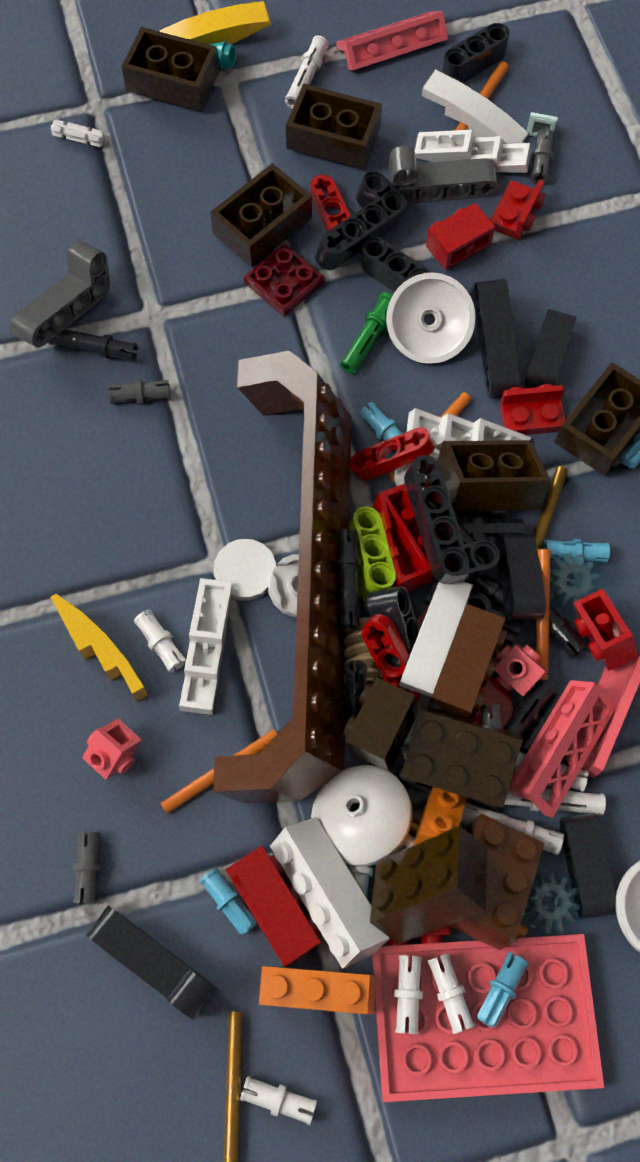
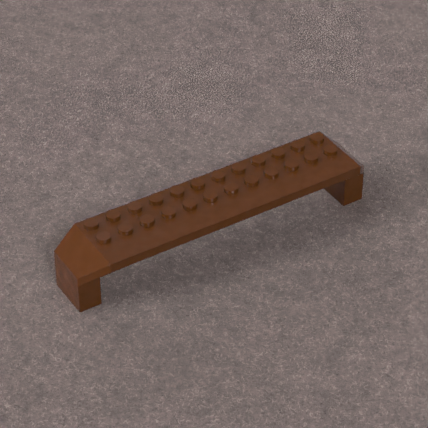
M288 350L238 360L237 388L263 416L298 409L304 411L293 717L260 754L215 757L213 792L243 804L300 801L344 770L345 735L343 733L345 729V700L342 697V688L345 685L344 675L346 671L344 670V662H346V658L344 657V650L347 646L344 644V639L347 634L344 629L339 628V569L335 568V561L338 558L337 531L347 529L349 526L351 415L343 406L341 399L337 398L332 392L330 385L325 383L314 369Z

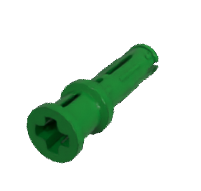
M380 293L377 298V305L373 311H369L365 316L366 324L344 359L340 362V367L346 373L356 374L379 335L388 331L386 314L389 302L393 296L392 294Z

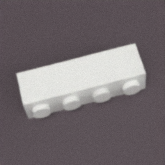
M314 817L285 827L270 847L342 969L373 955L390 938L370 923L371 905L318 819Z

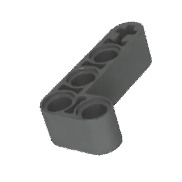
M405 145L394 148L389 156V181L405 197L407 204L485 198L494 195L499 189L495 163L489 158L417 164L414 149Z
M83 241L74 242L67 253L69 274L14 315L10 324L11 333L34 347L40 348L102 300L110 288L108 261L104 252Z

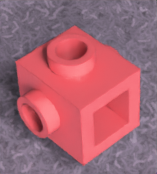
M507 645L495 658L498 664L494 670L499 674L496 680L508 691L514 688L522 696H526L534 688L536 682L540 681L548 673V670L538 662L542 657L529 645H526L524 648L520 645H515L513 648ZM517 662L521 663L523 667L520 674L515 671V664Z
M117 718L102 728L95 730L87 740L89 746L82 759L107 780L118 772L124 774L135 761L133 755L142 739Z

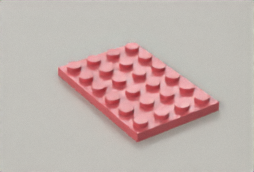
M584 934L516 938V941L502 950H498L479 940L381 946L372 955L373 975L377 976L375 1007L382 1102L604 1088ZM511 952L514 954V958L518 955L526 960L529 965L525 969L515 990L516 998L510 999L498 1026L495 1028L489 1027L478 1019V1013L491 989L489 985L490 980H495L507 953ZM447 953L450 954L459 985H463L466 992L462 994L471 1018L475 1023V1027L466 1030L459 1014L458 1019L463 1031L456 1034L452 1033V1027L443 1001L438 1000L436 994L440 992L430 965L427 962L437 957L441 971L444 972L440 956ZM399 955L409 957L408 972H411L412 956L422 957L419 991L423 992V1000L419 999V1034H409V1017H406L405 1033H395L398 998L394 997V990H398Z

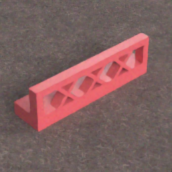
M430 11L337 41L336 44L338 50L345 51L348 69L353 71L448 40L443 11Z
M640 652L637 658L610 671L604 667L597 685L616 706V709L581 770H588V776L595 778L604 770L640 684ZM597 701L593 706V719L597 718L602 709ZM584 727L580 728L577 733V746H580L584 740ZM568 755L566 756V758H565V760H564V763H563V764H565V765H567V766H568Z
M570 680L511 779L508 791L514 797L531 800L545 816L554 817L616 709V706L595 682ZM597 701L602 709L597 718L593 719V706ZM584 727V740L580 746H577V733L580 728ZM565 755H568V768L565 773L561 774L560 762ZM551 783L552 795L548 802H546L541 795L547 784Z

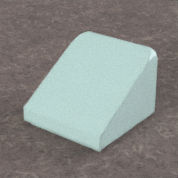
M531 112L527 127L528 135L537 137V133L540 130L547 129L545 136L547 139L549 130L555 132L558 117Z

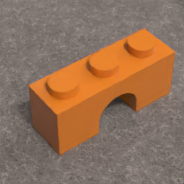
M262 966L259 1005L375 1014L377 976Z

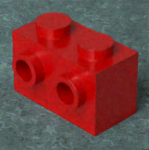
M474 203L466 208L458 209L452 216L443 221L435 222L428 229L426 247L441 266L447 270L491 245L495 225L478 205Z
M603 588L573 602L578 619L574 620L575 627L582 638L587 636L591 643L588 644V648L596 662L602 660L607 670L610 671L638 657L632 633Z

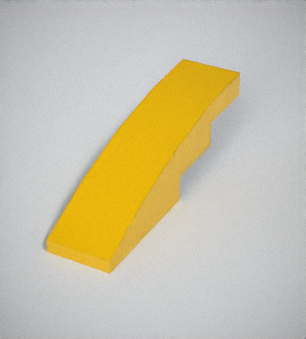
M264 1L211 10L177 22L160 30V32L205 44H214L219 41H227L229 44H233L270 26L271 21Z
M57 594L51 596L56 609L84 660L96 654L110 681L122 675L137 702L147 697L148 694L131 665L109 637L79 609Z

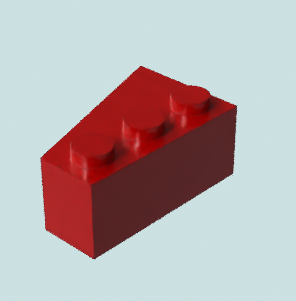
M405 483L379 493L371 508L375 509L382 518L396 573V580L392 588L403 586L408 592H411L434 582L436 579L428 562ZM444 560V564L447 569L450 567L452 562L449 560Z
M260 846L225 869L285 968L321 944L318 936L322 933L313 922L311 916L306 918L299 907L303 901L294 890L293 885L286 886L280 876L285 871L275 855L269 857L263 846Z

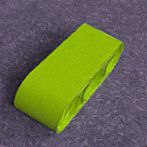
M364 506L355 511L347 528V535L350 534V529L358 531L357 557L361 559V566L358 568V586L362 597L367 600L370 591L392 588L396 580V573L382 518L375 509Z

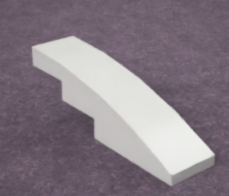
M436 69L422 89L423 97L445 106V115L468 125V130H472L474 137L501 136L503 144L524 143L528 137V132L487 98Z
M472 130L419 132L415 147V157L429 162L489 158L494 161L496 172L527 173L531 156L530 143L503 144L501 136L474 138Z
M416 408L410 411L408 416L407 432L419 427L426 428L436 442L435 448L441 450L443 441L531 440L529 436L481 418L473 423L449 413L441 418Z
M200 578L189 633L190 643L184 668L185 679L179 704L180 711L213 715L224 650L232 582Z
M463 581L453 584L438 583L402 675L400 686L432 697L473 585Z

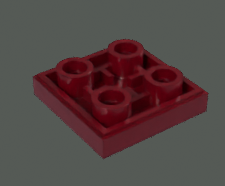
M284 243L244 276V283L279 314L285 317L323 285L325 277Z

